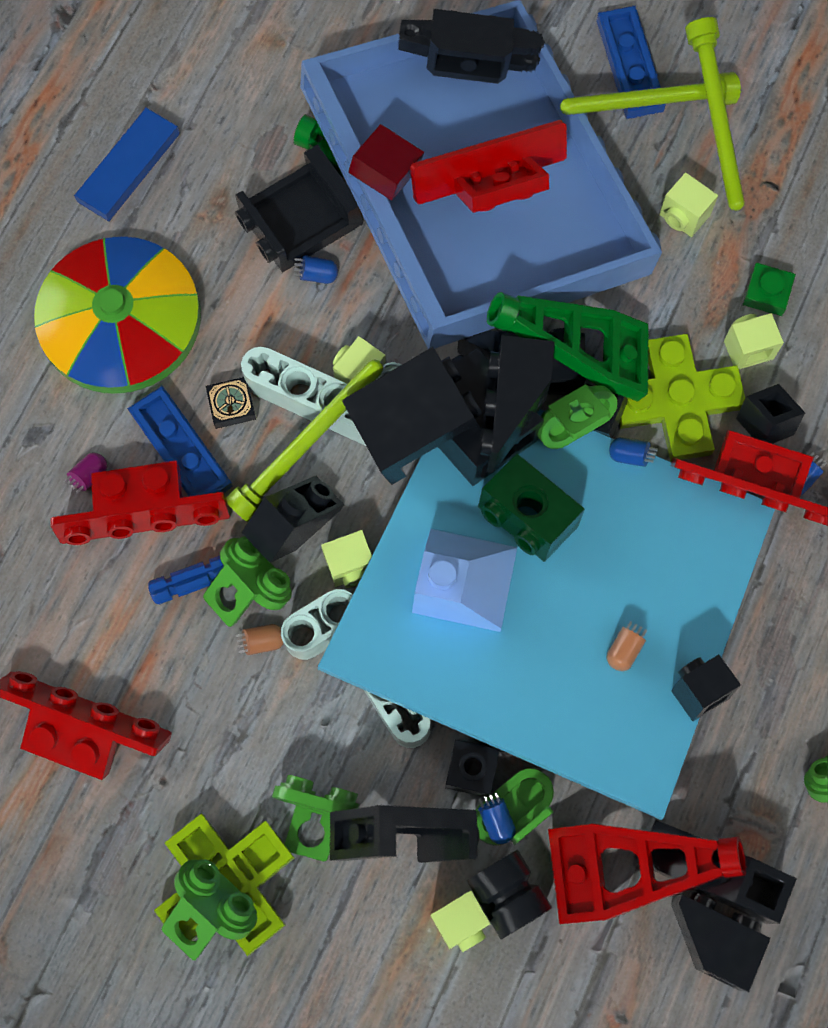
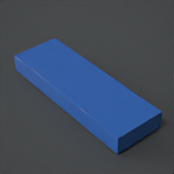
M636 6L598 13L597 25L617 91L627 92L661 88ZM666 104L625 108L623 111L626 119L664 112Z
M145 108L74 196L77 202L109 222L179 136L178 126L150 109Z
M163 386L127 408L163 461L177 460L180 468L181 487L188 497L216 492L225 493L233 487L230 479Z

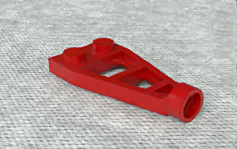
M599 824L548 829L559 925L610 920L721 877L729 878L746 875L745 853L739 836L720 838L717 841ZM608 848H616L635 853L639 859L641 874L638 883L616 893L608 891L605 887L601 856L603 851ZM655 849L682 850L686 856L687 873L682 877L657 881L654 874L652 851ZM717 849L720 867H717L712 859L713 853Z

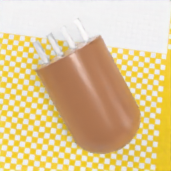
M632 621L629 622L627 628H621L606 656L608 664L617 671L630 669L646 642V639L643 637L647 630L645 629L641 636L639 635L642 629L641 626L637 633L634 632L637 624L634 625L632 630H629L633 623Z
M276 624L243 629L242 634L236 635V637L242 636V639L237 640V642L243 641V645H238V648L244 647L245 649L239 651V653L246 652L247 655L277 650L283 645L281 627Z

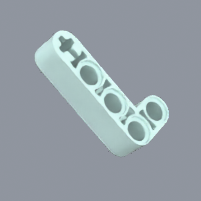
M255 347L247 351L241 362L242 372L250 392L310 421L347 385L345 382L266 347ZM396 362L384 364L383 372L377 379L402 364ZM297 384H305L310 387L303 394L296 395L290 392L291 388ZM346 410L329 429L365 445Z
M344 589L332 590L284 620L281 627V638L288 652L293 657L308 660L325 651L339 622L332 621L329 618V613L333 607L339 604L348 606L353 594ZM301 627L312 629L314 637L308 644L297 646L291 642L292 635L297 629ZM364 690L390 734L399 745L406 748H416L428 739L430 734L429 718L404 708L412 721L418 718L421 721L418 723L419 733L412 735L409 730L401 733L399 730L403 727L402 718L396 709L400 705ZM393 710L391 714H388V713L386 712V711Z

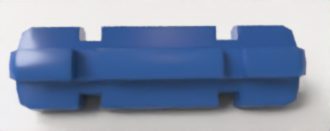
M220 555L209 559L210 563L206 565L200 562L170 573V578L166 579L164 576L150 580L148 582V589L152 600L156 604H162L173 600L172 596L175 594L181 597L210 586L211 581H214L224 567L220 560Z

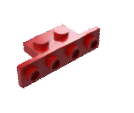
M556 120L415 162L410 166L413 199L417 204H423L456 194L475 213L492 210L497 205L513 200L528 199L533 194L549 190V174L542 167L564 161L567 158V125L562 120Z
M727 430L714 470L676 458L672 459L670 466L680 469L678 478L702 486L705 478H709L722 483L719 490L721 492L745 499L747 491L762 495L764 497L761 505L787 512L789 505L805 509L803 518L828 526V507L800 498L814 458L812 456Z
M177 460L91 473L93 511L52 517L50 521L51 528L60 543L83 545L93 539L106 537L123 539L132 536L133 533L152 530L156 532H169L176 527L185 525L209 526L216 524L219 520L229 519L230 512L223 492L182 498L180 468Z
M10 672L0 679V698L30 709L20 749L99 780H103L110 772L117 743L145 754L156 756L170 741L172 732L161 728L157 722L151 719L134 718L119 712L111 704L95 703L79 697L72 689L53 687L37 681V678L30 673Z

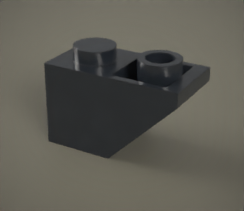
M314 476L266 496L241 533L271 563L301 547L340 512L344 504L333 493L329 485L322 482L317 476Z
M690 891L688 897L684 895L674 896L671 906L695 969L738 991L749 993L771 938L758 932L760 927L758 922L742 914L734 912L732 918H729L715 911L717 903L704 895Z

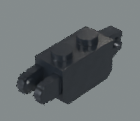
M434 9L432 20H401L398 50L427 57V69L434 76L498 84L506 79L508 70L519 72L535 71L540 62L538 54H540L541 49L544 47L545 41L542 34H539L538 31L514 28V19Z

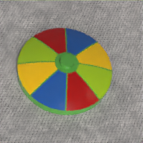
M110 237L95 240L67 254L53 267L40 287L34 311V323L38 341L53 366L68 380L83 388L111 394L141 390L156 384L170 375L181 365L192 350L201 322L200 300L194 282L186 267L165 248L153 242L134 237Z

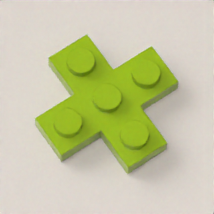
M688 334L649 339L648 365L652 379H648V394L638 402L627 398L628 403L619 422L620 429L662 423L670 462H672L673 458L685 460L712 455L715 448L707 416L740 411L745 400L738 365L696 372Z
M201 813L164 842L181 866L190 860H209L217 866L219 872L240 892L247 894L252 899L257 912L256 925L245 938L236 940L247 956H250L286 926L259 887L293 861L295 857L267 821H264L229 849L205 815ZM177 892L154 910L163 924L181 899ZM192 918L187 922L179 921V928L186 938L192 941L198 938L195 930L198 924Z

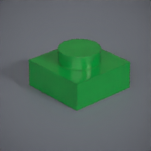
M756 263L752 270L742 305L782 317L787 308L796 274Z

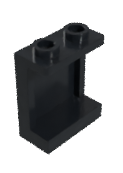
M318 145L304 152L305 166L253 197L248 198L243 190L235 194L239 207L235 211V215L245 232L253 231L259 239L256 245L264 259L268 263L274 261L282 273L295 266L294 263L301 262L295 261V258L302 259L303 256H311L363 225V215L350 188Z
M434 347L429 348L342 400L379 471L391 485L407 477L402 467L467 429H471L474 435L482 431L475 419L482 415L480 408L470 391L461 395L455 383L461 380L462 377L450 357L448 356L441 360Z
M376 805L330 812V861L396 857V834H410L417 837V860L419 863L476 859L478 856L477 845L480 834L477 826V810Z

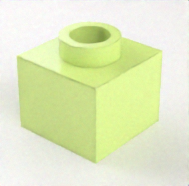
M685 172L666 194L659 215L665 219L670 227L677 231H683L692 238L711 216L718 195Z
M772 313L757 317L756 314H748L738 318L733 322L724 339V344L733 366L738 365V369L773 360L784 343Z
M358 336L351 346H343L333 360L334 378L348 384L369 361L378 360L382 365L386 364V355Z
M362 530L321 544L323 555L335 587L343 584L345 588L356 587L365 572L372 554Z
M471 890L430 915L449 949L458 945L463 953L486 939L482 929L489 926L490 922Z

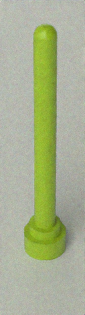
M704 17L688 23L685 26L688 44L693 46V50L699 54L728 206L731 210L738 211L744 206V197L714 50L720 33L717 19L715 17Z
M735 72L719 73L725 105L737 103L741 93L738 75ZM704 83L566 98L561 101L560 110L565 115L704 100L707 99Z
M378 360L369 361L251 485L246 483L242 488L237 486L226 497L227 504L242 519L249 522L263 501V496L346 411L342 400L372 383L382 374V363Z

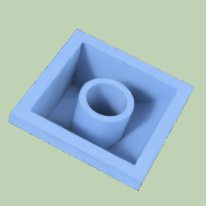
M430 529L415 589L412 613L501 632L517 547Z

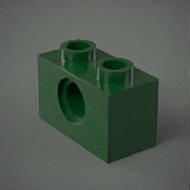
M518 454L482 488L478 504L482 515L490 524L495 527H503L514 537L517 545L525 553L536 555L543 562L578 528L585 508ZM528 506L533 508L537 514L526 515L518 508Z

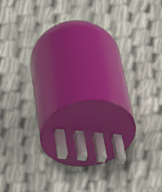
M99 453L87 454L67 473L68 478L64 482L66 483L70 480L68 486L73 484L72 489L77 488V493L86 491L92 486L91 473L107 471L106 459Z

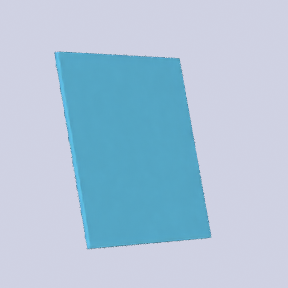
M539 409L537 413L541 416L544 410ZM591 431L559 449H550L539 439L518 455L585 508L578 528L543 562L536 555L525 553L517 545L514 537L503 527H495L490 524L478 507L482 488L506 464L475 486H472L438 447L422 455L318 665V670L662 820L700 719L692 721L671 691L681 678L678 672L691 661L701 657L704 662H707L718 654L722 658L775 509L761 505L763 499L746 493L745 499L721 492L719 490L722 483L709 478H705L703 486L678 478L680 469L671 467L670 461L655 456V459H651L653 463L648 462L646 467L616 462L609 454L610 444L614 439L596 431ZM528 506L518 508L526 515L537 514L533 508ZM430 529L517 547L501 632L412 613L415 589ZM632 621L633 623L629 630H632L634 625L637 624L634 632L637 633L641 626L642 629L639 633L641 636L646 629L647 632L643 637L646 639V642L631 668L626 671H617L608 664L606 656L621 628H627L629 622Z

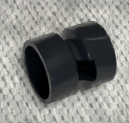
M519 850L505 856L467 880L480 904H489L491 907L487 917L500 940L552 909L540 886L529 884L528 879L531 871Z

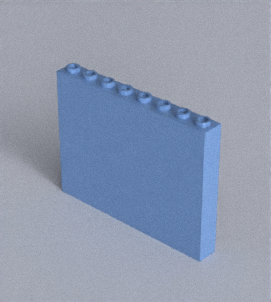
M521 0L472 13L514 19V28L529 29L530 31L534 30L537 32L535 19L531 14L527 13ZM399 34L301 62L300 88L428 349L431 347L435 349L494 329L495 327L487 324V312L491 301L499 292L513 297L519 295L569 303L652 274L662 254L659 238L647 226L639 203L630 196L624 185L621 171L612 164L606 153L603 139L595 134L588 121V114L565 115L561 112V101L575 96L571 91L568 77L559 70L554 61L552 49L547 43L544 44L540 54H538L540 62L535 71L519 72L508 70L506 79L498 84L434 76L427 69V57L398 50ZM556 120H562L567 125V158L564 161L542 167L549 174V190L533 194L528 199L513 200L497 205L489 211L473 213L456 194L427 203L417 204L413 199L411 179L391 201L348 173L353 155L380 124L424 151L422 160Z

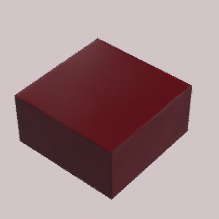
M380 124L353 155L348 173L392 201L411 179L410 166L415 162L422 161L424 151Z

